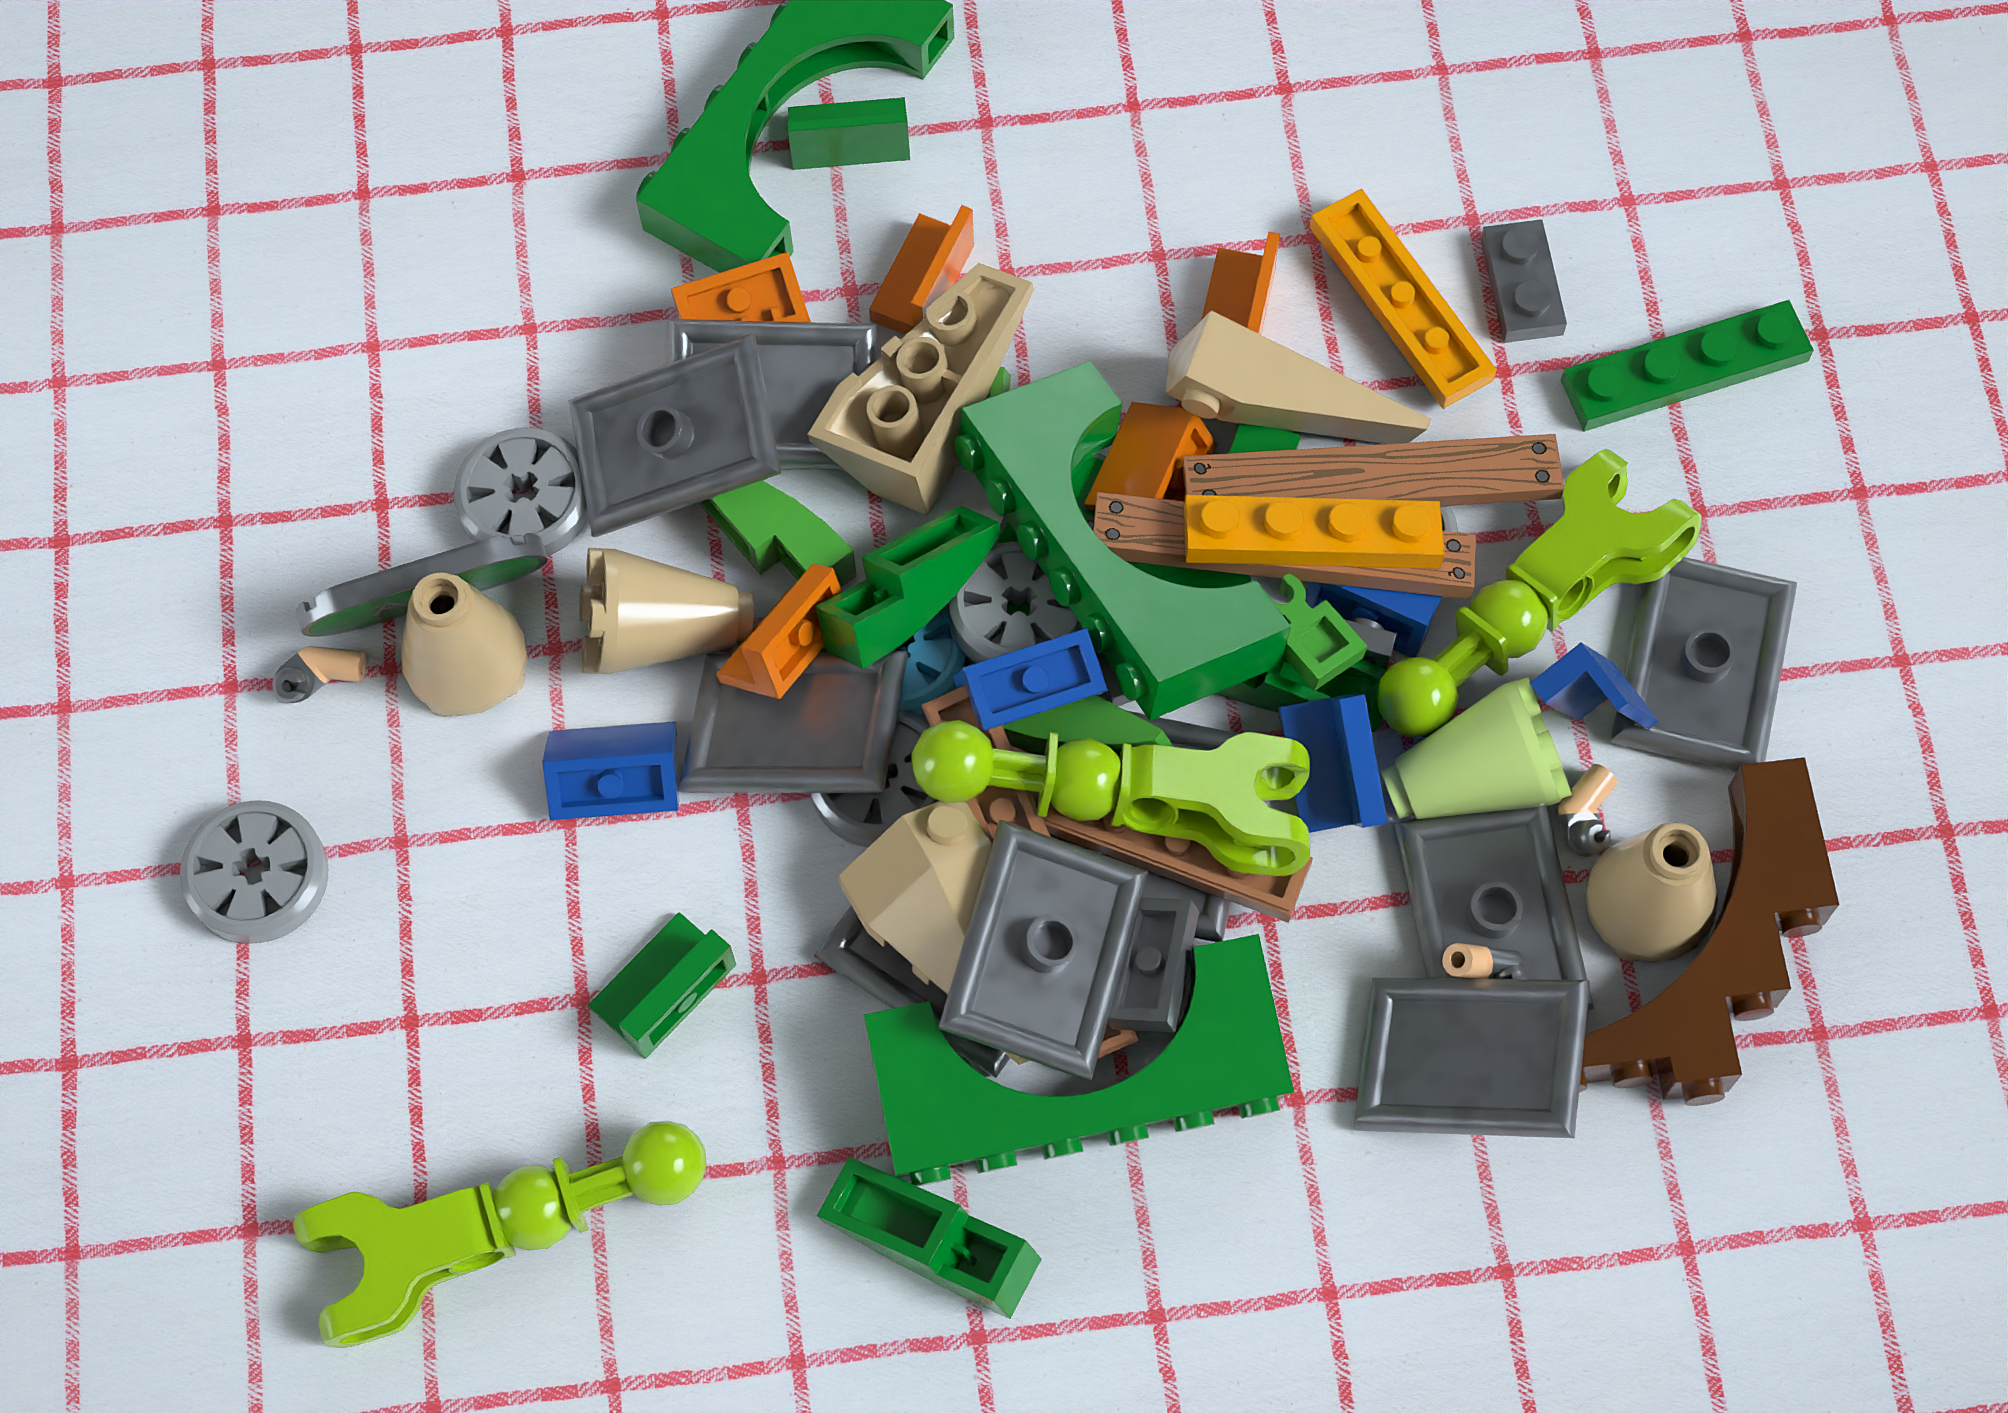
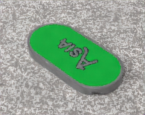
M525 533L522 536L524 544L514 545L512 536H497L335 585L319 592L320 595L313 598L316 605L315 608H310L309 602L299 604L296 609V615L301 632L309 637L336 635L407 615L409 600L416 585L421 579L433 573L442 572L458 576L481 592L510 583L535 572L547 563L548 558L542 539L536 534Z

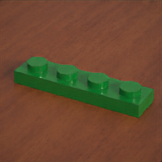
M1785 300L1566 368L1560 381L1585 432L1809 362L1814 349L1790 300Z

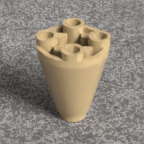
M588 548L586 561L587 584L581 585L579 602L580 622H588L589 636H584L582 641V673L613 674L733 648L736 642H744L753 632L754 601L752 592H739L736 585L617 549Z
M448 573L430 574L421 579L413 590L409 600L401 645L402 672L415 696L427 704L433 713L443 717L483 713L521 690L525 681L524 671L528 662L525 634L511 612L460 577Z
M1677 822L1667 823L1630 836L1606 849L1588 875L1585 900L1589 919L1603 941L1609 944L1615 955L1622 960L1629 962L1642 960L1650 963L1676 960L1697 948L1714 924L1718 896L1709 847L1701 833L1690 825Z

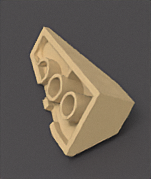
M978 263L926 308V318L901 339L894 336L880 348L882 356L859 376L854 372L851 373L836 387L808 432L809 441L873 494L928 515L959 462L954 442L955 438L959 435L962 408L987 398L991 385L1034 291L1033 282Z
M1210 311L1172 348L1168 357L1166 394L1182 401L1181 405L1186 411L1201 418H1217L1221 421L1384 444L1409 443L1425 432L1431 421V418L1213 311Z
M939 801L902 815L839 875L838 883L867 933L883 947L889 943L913 964L912 972L927 985L931 982L935 983L948 995L992 843L966 802L947 804ZM1004 1052L1018 1065L1030 1061Z

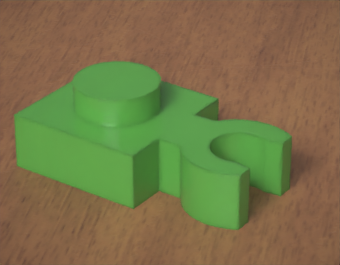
M1286 574L1282 578L1279 590L1289 602L1278 604L1271 599L1291 626L1283 656L1315 691L1364 657L1367 645L1327 600L1312 609L1305 602L1306 591L1301 581L1292 574Z

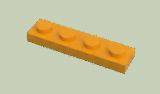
M1362 188L1311 215L1309 228L1442 409L1494 381L1497 371L1495 366Z
M1186 495L1183 513L1186 563L1440 569L1445 556L1440 501Z

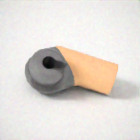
M314 646L305 647L277 670L272 682L273 691L282 701L297 703L309 698L331 679L362 682L366 672V654L363 651Z
M1592 764L1570 790L1572 795L1563 798L1558 806L1564 841L1574 853L1583 857L1602 853L1608 848L1611 841L1610 830H1603V821L1600 820L1597 808L1614 790L1618 782L1616 777L1600 764Z
M1454 943L1447 947L1443 953V967L1452 976L1471 979H1532L1526 969L1530 963L1525 956L1516 950Z

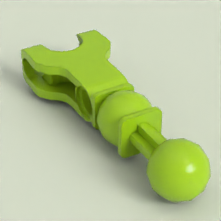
M1608 449L1594 454L1566 478L1563 491V516L1527 547L1514 564L1512 563L1506 568V580H1497L1479 589L1469 608L1461 606L1456 611L1457 638L1432 660L1427 657L1405 658L1387 669L1380 680L1376 695L1380 714L1389 727L1407 737H1427L1450 721L1455 713L1459 697L1457 687L1480 667L1486 665L1499 676H1503L1509 670V658H1520L1535 650L1542 640L1546 629L1553 632L1561 622L1567 621L1576 615L1609 586L1622 582L1632 584L1647 583L1659 580L1688 554L1697 542L1702 521L1701 514L1682 500L1672 499L1646 513H1631L1617 507L1616 505L1626 495L1628 462Z
M961 720L939 722L925 730L917 741L911 755L916 783L930 797L947 804L968 802L981 794L987 785L1039 792L1037 812L1039 817L1047 816L1049 804L1062 815L1078 822L1099 820L1112 811L1111 826L1120 827L1121 824H1124L1132 830L1143 833L1197 841L1205 846L1221 864L1236 872L1288 876L1299 871L1310 858V835L1308 827L1303 820L1297 816L1272 809L1263 802L1266 800L1291 799L1301 791L1309 778L1310 757L1301 743L1289 738L1245 732L1227 739L1219 748L1210 751L1163 745L1131 747V744L1123 743L1118 756L1108 745L1092 738L1070 740L1057 748L1058 733L1049 732L1044 755L993 749L990 740L977 727Z
M672 1121L649 1122L632 1134L621 1157L572 1173L571 1168L564 1159L558 1157L553 1159L554 1168L542 1165L520 1166L505 1176L496 1189L489 1182H485L476 1187L454 1191L401 1209L390 1207L372 1195L354 1191L301 1211L293 1221L297 1242L310 1251L318 1253L357 1248L364 1257L363 1277L355 1291L336 1303L324 1307L319 1315L318 1325L323 1344L336 1348H348L404 1330L418 1313L424 1296L433 1286L488 1267L502 1259L515 1256L514 1247L528 1251L548 1249L565 1238L573 1225L580 1233L588 1231L585 1211L631 1195H635L643 1202L658 1206L680 1203L692 1195L702 1182L707 1166L705 1148L698 1135L684 1124Z

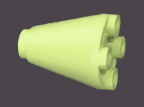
M1528 677L1501 685L1394 759L1395 766L1381 770L1399 819L1411 814H1415L1417 819L1543 807L1558 803L1560 799L1572 795L1562 769L1561 760L1551 734L1544 724L1539 704Z

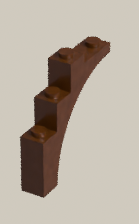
M1805 757L1740 765L1728 786L1733 821V854L1729 883L1720 915L1709 940L1685 972L1656 998L1632 1014L1597 1031L1585 1034L1579 1093L1588 1088L1587 1083L1609 1080L1613 1081L1615 1088L1638 1087L1654 1080L1653 1075L1658 1074L1663 1100L1684 1098L1685 1105L1701 1106L1723 1100L1725 1098L1724 1092H1729L1741 1077L1742 1071L1729 1014L1733 1013L1734 1019L1737 1021L1757 1020L1773 1014L1774 1008L1779 1006L1791 990L1779 931L1781 930L1783 937L1797 938L1817 933L1840 905Z

